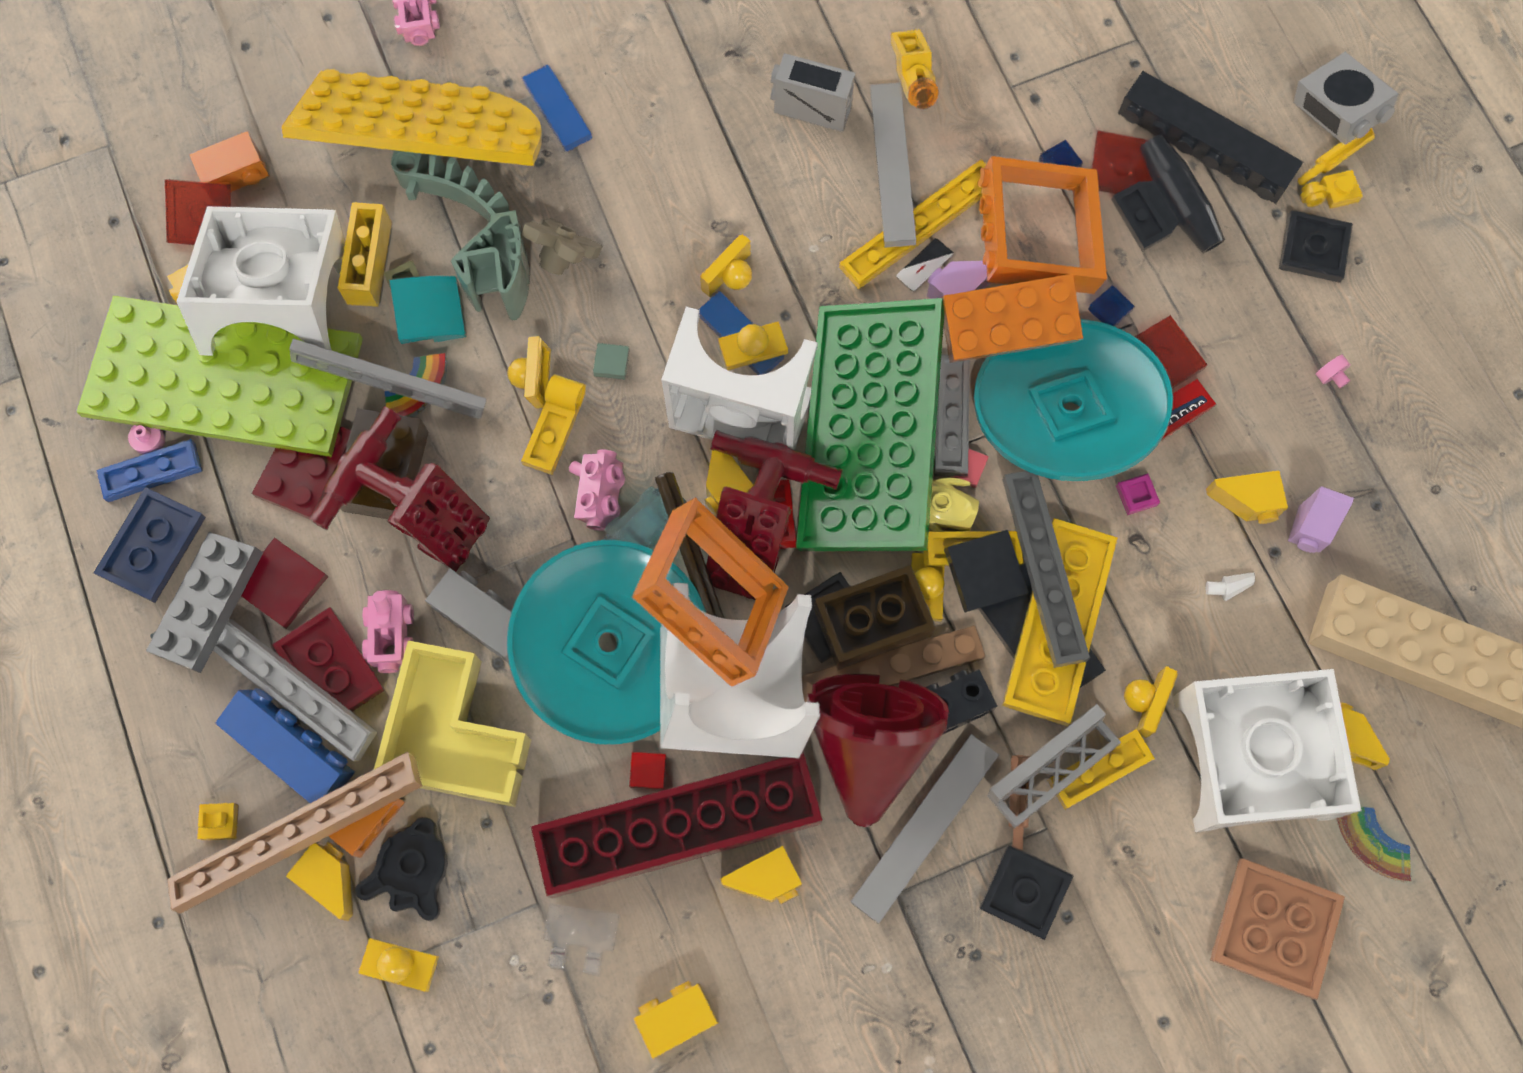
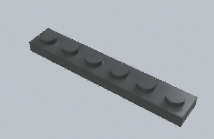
M1028 471L1005 474L1002 481L1053 666L1057 668L1087 662L1090 656L1039 476Z

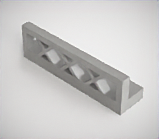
M1097 704L990 788L987 795L988 798L1014 829L1120 745L1121 741L1103 722L1106 714ZM1095 728L1109 742L1101 750L1085 748L1086 735ZM1081 740L1080 747H1072ZM1063 753L1080 754L1079 767L1076 770L1059 769L1060 756ZM1085 754L1093 755L1085 762ZM1055 761L1054 768H1047L1048 765ZM1038 773L1054 774L1053 788L1048 792L1033 790L1034 776ZM1059 775L1067 776L1058 783ZM1029 781L1028 789H1020ZM1012 794L1027 795V809L1017 817L1003 802ZM1032 796L1041 797L1032 804Z

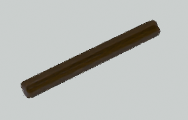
M666 472L655 478L668 518L673 510L685 504L673 472ZM685 534L679 549L690 581L699 593L706 613L724 618L700 546Z

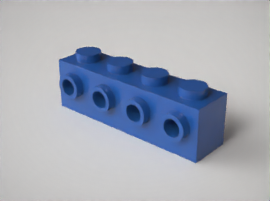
M261 689L238 690L215 722L216 725L309 803L346 785L355 773L347 765L348 761L338 752L329 751L321 744L322 739L320 736L310 730H304L296 723L297 718L292 713L276 707L271 702L272 697Z

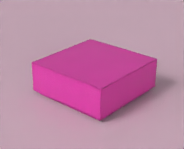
M1148 473L1118 482L1116 485L1127 516L1160 504Z

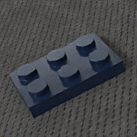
M145 487L93 573L156 603L206 517L196 510Z

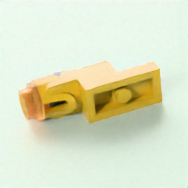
M920 29L892 32L891 45L896 54V68L903 91L911 106L918 109H928L935 104L939 95V90L935 83V75L932 71V52Z

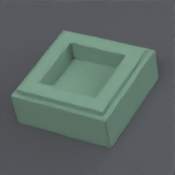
M597 343L593 375L595 377L625 380L630 353L629 346Z

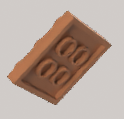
M1243 858L1239 859L1210 961L1307 998L1318 1000L1345 896Z

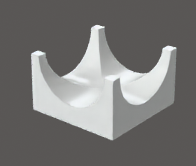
M207 206L177 298L178 307L200 355L213 356L216 346L214 335L221 328L240 322H258L273 325L294 334L306 343L331 350L326 321L327 285L332 266L336 269L337 273L341 271L345 240L336 210Z
M686 307L661 379L669 428L713 440L716 430H720V432L742 439L746 436H752L771 443H783L790 449L796 450L810 405L811 388L807 387V382L817 350V342L804 339L797 354L786 365L773 372L751 376L736 374L720 367L706 354L699 341L697 332L700 317L699 310Z
M674 583L673 586L691 602L688 596V584ZM797 594L794 601L779 612L756 676L733 687L728 685L667 628L661 625L660 748L792 758L800 757L819 718V703L805 702L802 691V651L807 620L812 608L811 595ZM700 610L737 645L739 644L748 620L719 618Z
M1334 669L1195 681L1173 696L1175 710H1181L1191 726L1200 763L1201 799L1198 813L1193 818L1195 832L1279 820L1316 818L1317 821L1332 820L1361 811Z

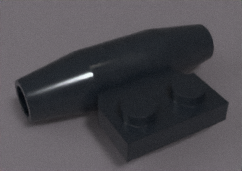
M1161 134L1145 142L1140 147V151L1152 181H1139L1113 195L1111 199L1141 251L1143 252L1170 237L1177 225L1202 253H1206L1225 241L1214 209L1185 160Z

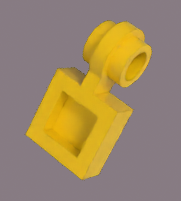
M1353 170L1323 176L1320 182L1315 181L1301 188L1302 193L1300 194L1302 203H1306L1307 207L1320 205L1326 198L1329 209L1358 203L1363 197Z

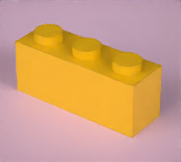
M352 202L338 283V290L347 305L379 306L392 221L383 204Z

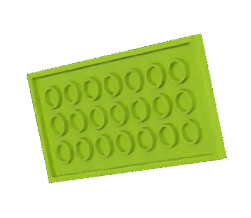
M113 295L76 413L85 418L135 426L141 425L148 428L332 457L352 380L292 362L289 350L292 340H302L282 328L265 323L240 322L225 326L214 335L216 346L213 356L200 355L178 305ZM327 328L331 350L358 359L363 340L360 333Z

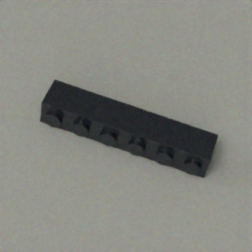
M1145 71L1141 72L1125 95L1118 114L1123 116L1128 122L1139 125L1149 131L1154 137L1160 134L1163 135L1180 152L1193 156L1203 162L1206 167L1219 171L1229 177L1234 183L1247 187L1257 193L1260 198L1269 200L1274 204H1277L1304 163V161Z

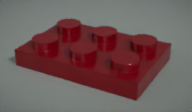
M340 426L332 457L275 448L252 494L256 498L309 518L324 497V486L336 470L340 458L346 452L351 430Z
M331 607L272 644L280 657L351 712L385 691L381 682Z

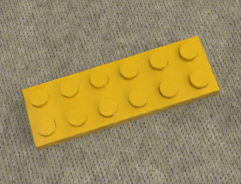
M1054 518L1052 520L1053 529L1089 653L1118 537ZM1033 591L1002 706L1068 727L1071 724L1086 662L1054 668Z

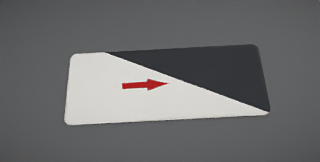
M935 238L897 274V278L912 291H915L936 269L953 255V251L939 239Z

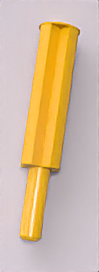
M1370 128L1365 136L1360 139L1355 138L1346 145L1339 142L1316 159V165L1297 179L1298 183L1303 186L1321 172L1325 174L1327 171L1335 168L1375 138L1373 129Z

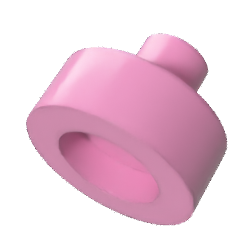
M1342 354L1323 366L1315 375L1323 385L1333 380L1340 389L1350 382L1344 371L1351 364Z
M134 425L129 431L128 441L133 449L143 455L162 449L165 443V434L160 429Z

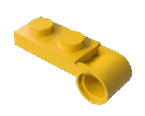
M556 374L551 377L545 393V405L521 459L524 466L551 475L554 474L586 392L585 384Z

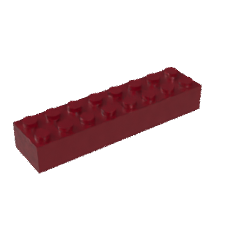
M802 752L799 758H780L531 826L546 896L553 899L821 825L823 820L805 755Z

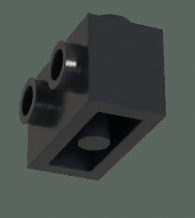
M964 669L950 677L952 682L941 687L938 683L925 687L939 695L948 706L947 727L942 735L992 713L997 708V704L979 669L972 673L968 669Z

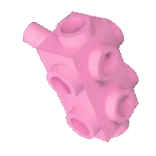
M392 0L394 8L398 9L399 12L398 16H394L396 31L398 35L403 34L405 42L421 46L425 45L428 39L435 38L434 29H440L437 11H432L431 4L437 3V0Z
M601 449L597 450V454L583 455L582 464L573 461L569 466L570 473L580 477L574 518L587 523L586 527L592 530L604 531L606 526H615V520L621 512L618 498L619 490L625 482V476L622 471L623 463L616 460L617 453L611 450Z
M377 591L373 596H368V607L363 608V624L365 627H368L367 639L363 640L362 644L363 657L372 667H378L379 673H396L399 671V666L402 665L408 640L413 641L412 637H407V624H413L414 622L413 605L407 604L405 597L399 594L398 591ZM395 645L394 654H386L388 646Z

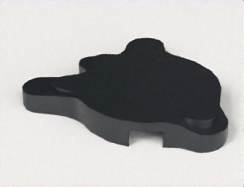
M420 817L410 827L405 828L404 831L389 837L382 844L373 872L355 887L357 898L363 901H370L384 893H389V908L392 911L400 912L414 908L420 917L426 921L437 919L440 915L437 892L445 877L448 862L445 847L437 835L436 823L430 818Z

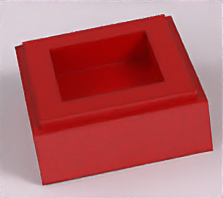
M632 752L629 787L664 790L666 754Z

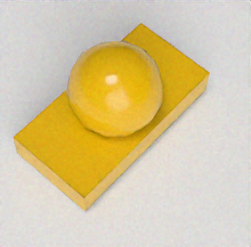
M743 234L739 235L700 275L701 291L710 297L723 283L733 290H742L749 285L752 279V270L745 260L751 255V243Z
M779 321L763 326L748 324L738 333L718 338L720 351L728 371L788 354V347Z
M539 336L528 337L527 358L515 359L507 370L510 383L517 388L525 389L524 397L535 408H543L545 405L551 349Z
M912 553L911 567L933 621L941 622L943 619L945 566L924 567V553Z
M1167 666L1158 672L1154 685L1148 680L1138 679L1130 682L1124 691V700L1127 706L1133 711L1142 713L1136 729L1144 738L1156 732L1178 676L1176 670Z
M369 938L358 974L429 992L439 956Z

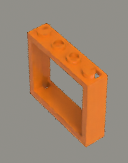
M991 156L985 167L980 169L981 178L978 181V186L981 187L982 191L979 211L980 214H983L984 222L981 230V240L985 242L983 264L986 265L987 282L1009 285L1073 274L1076 292L1094 294L1107 280L1097 170ZM1002 181L1073 190L1080 267L1007 259Z
M695 497L672 511L632 598L728 685L733 687L756 676L789 586ZM685 534L695 541L756 599L738 645L665 579Z

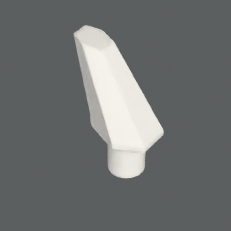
M1255 572L1223 576L1221 582L1207 581L1205 587L1206 594L1222 595L1223 600L1227 601L1254 585Z

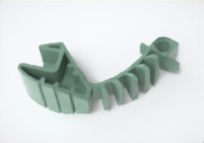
M394 150L391 166L399 184L407 189L406 195L409 200H416L419 192L441 196L468 206L489 221L487 226L452 258L451 263L466 297L477 312L482 310L480 294L499 291L509 319L517 320L520 318L528 297L530 269L516 210L509 211V203L500 191L495 194L490 183L485 178L479 182L471 167L467 166L464 172H462L457 160L449 157L445 168L439 155ZM413 168L410 171L404 172L406 169Z

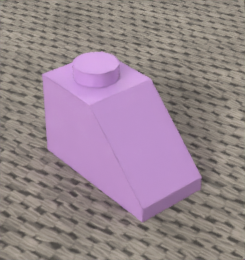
M951 261L943 270L941 268L936 269L928 279L927 297L929 299L942 298L944 295L987 288L991 283L987 282L986 265L983 264V261Z
M1321 486L1298 507L1288 541L1297 544V547L1303 551L1310 553L1321 552L1331 544L1354 498Z

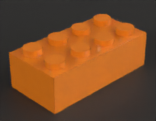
M1073 274L949 294L942 297L944 332L950 363L1073 343L1083 339Z

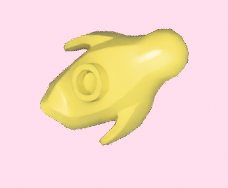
M953 477L937 478L932 481L929 532H944L941 528L970 531L978 512L979 500L954 488L955 486H970L971 483L969 481Z

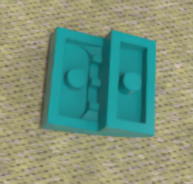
M420 276L389 280L398 340L401 344L433 339L434 342H441L466 337L456 276Z

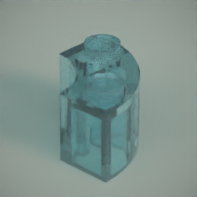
M651 486L645 490L639 498L640 501L621 519L616 517L606 526L605 532L607 534L602 540L627 541L654 550L669 519L659 489Z

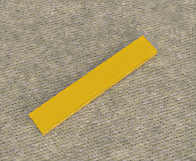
M980 159L913 208L916 245L885 248L882 231L841 261L839 268L858 289L862 288L981 200L982 191L981 187L978 186V181L981 178L980 169L984 168L986 163Z

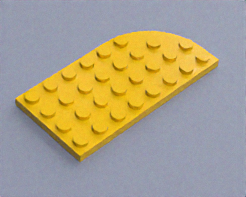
M334 69L319 72L281 126L283 138L534 166L542 145L541 125L536 115L520 102L502 94L491 92L487 87L475 86L469 88L461 87L455 83L434 84L423 79L413 81L399 80L395 76L372 77L366 73L346 74L339 73V71Z

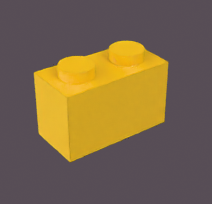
M688 980L670 990L673 997L660 1004L658 999L655 998L638 1007L640 1015L633 1019L652 1059L718 1024L716 1016L699 983L692 986Z

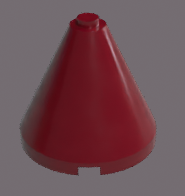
M843 674L819 680L812 685V693L807 695L808 703H819V718L813 730L846 816L857 826L870 827L880 821L946 730L949 713L946 702L939 695L921 685L900 679L899 687L879 684L880 675Z

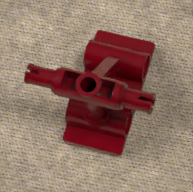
M383 406L382 411L369 430L361 431L348 452L344 453L340 458L336 470L324 486V497L308 519L319 527L328 530L329 525L341 507L350 504L362 485L386 496L391 500L392 504L396 505V508L387 520L390 525L419 542L417 548L444 564L448 569L457 572L459 567L468 559L469 552L477 539L484 534L490 517L433 462L430 464L425 463L414 480L408 477L400 478L376 465L387 449L385 441L402 419L399 414Z
M716 430L710 450L737 457L740 464L759 470L753 487L748 489L747 493L727 486L723 488L716 517L775 573L779 561L778 553L792 510L786 505L775 502L774 495L781 478L783 477L802 484L808 483L809 480L836 490L843 469L815 462V458L812 455L790 449L783 443H771L752 436H746L742 439ZM708 555L706 566L715 588L756 600Z

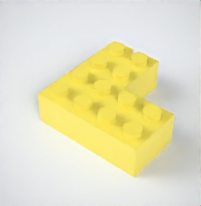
M408 640L374 769L409 752L416 758L422 783L421 789L516 807L522 776L517 772V769H525L531 739L525 733L467 722L482 662L475 653Z

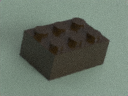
M357 408L346 452H348L361 431L369 430L380 412ZM400 415L402 419L385 441L387 449L376 465L400 478L408 477L414 480L419 473L429 432L421 419ZM362 485L352 502L347 506L343 505L341 510L347 513L389 519L396 505L392 504L391 500L386 496Z
M911 565L816 598L813 609L837 670L932 636L936 629Z

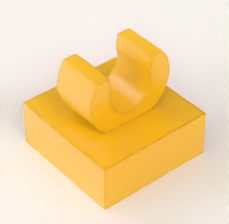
M199 804L197 839H237L238 804Z

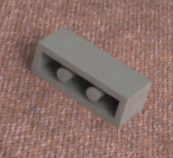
M449 569L425 601L436 612L508 662L507 630L511 611L502 606L505 601L490 589L486 593L476 587L478 581L465 571L457 574L452 569Z

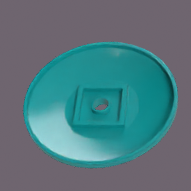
M1080 319L1083 339L1077 342L990 356L985 359L975 383V413L986 439L1008 461L1023 470L1049 479L1091 481L1114 476L1130 469L1144 460L1161 442L1167 431L1173 408V393L1168 374L1158 357L1144 343L1131 334L1105 323ZM1073 403L1080 408L1070 411L1065 409L1063 405Z
M598 540L568 548L545 562L529 578L512 608L507 630V655L516 687L527 705L542 721L560 733L576 740L603 745L624 744L644 739L660 731V628L662 624L632 598L654 551L643 545L620 540ZM672 563L665 579L672 585L674 583L688 584V596L691 602L706 613L701 597L692 582L677 565ZM603 633H611L617 640L616 648L612 652H605L599 646V638Z

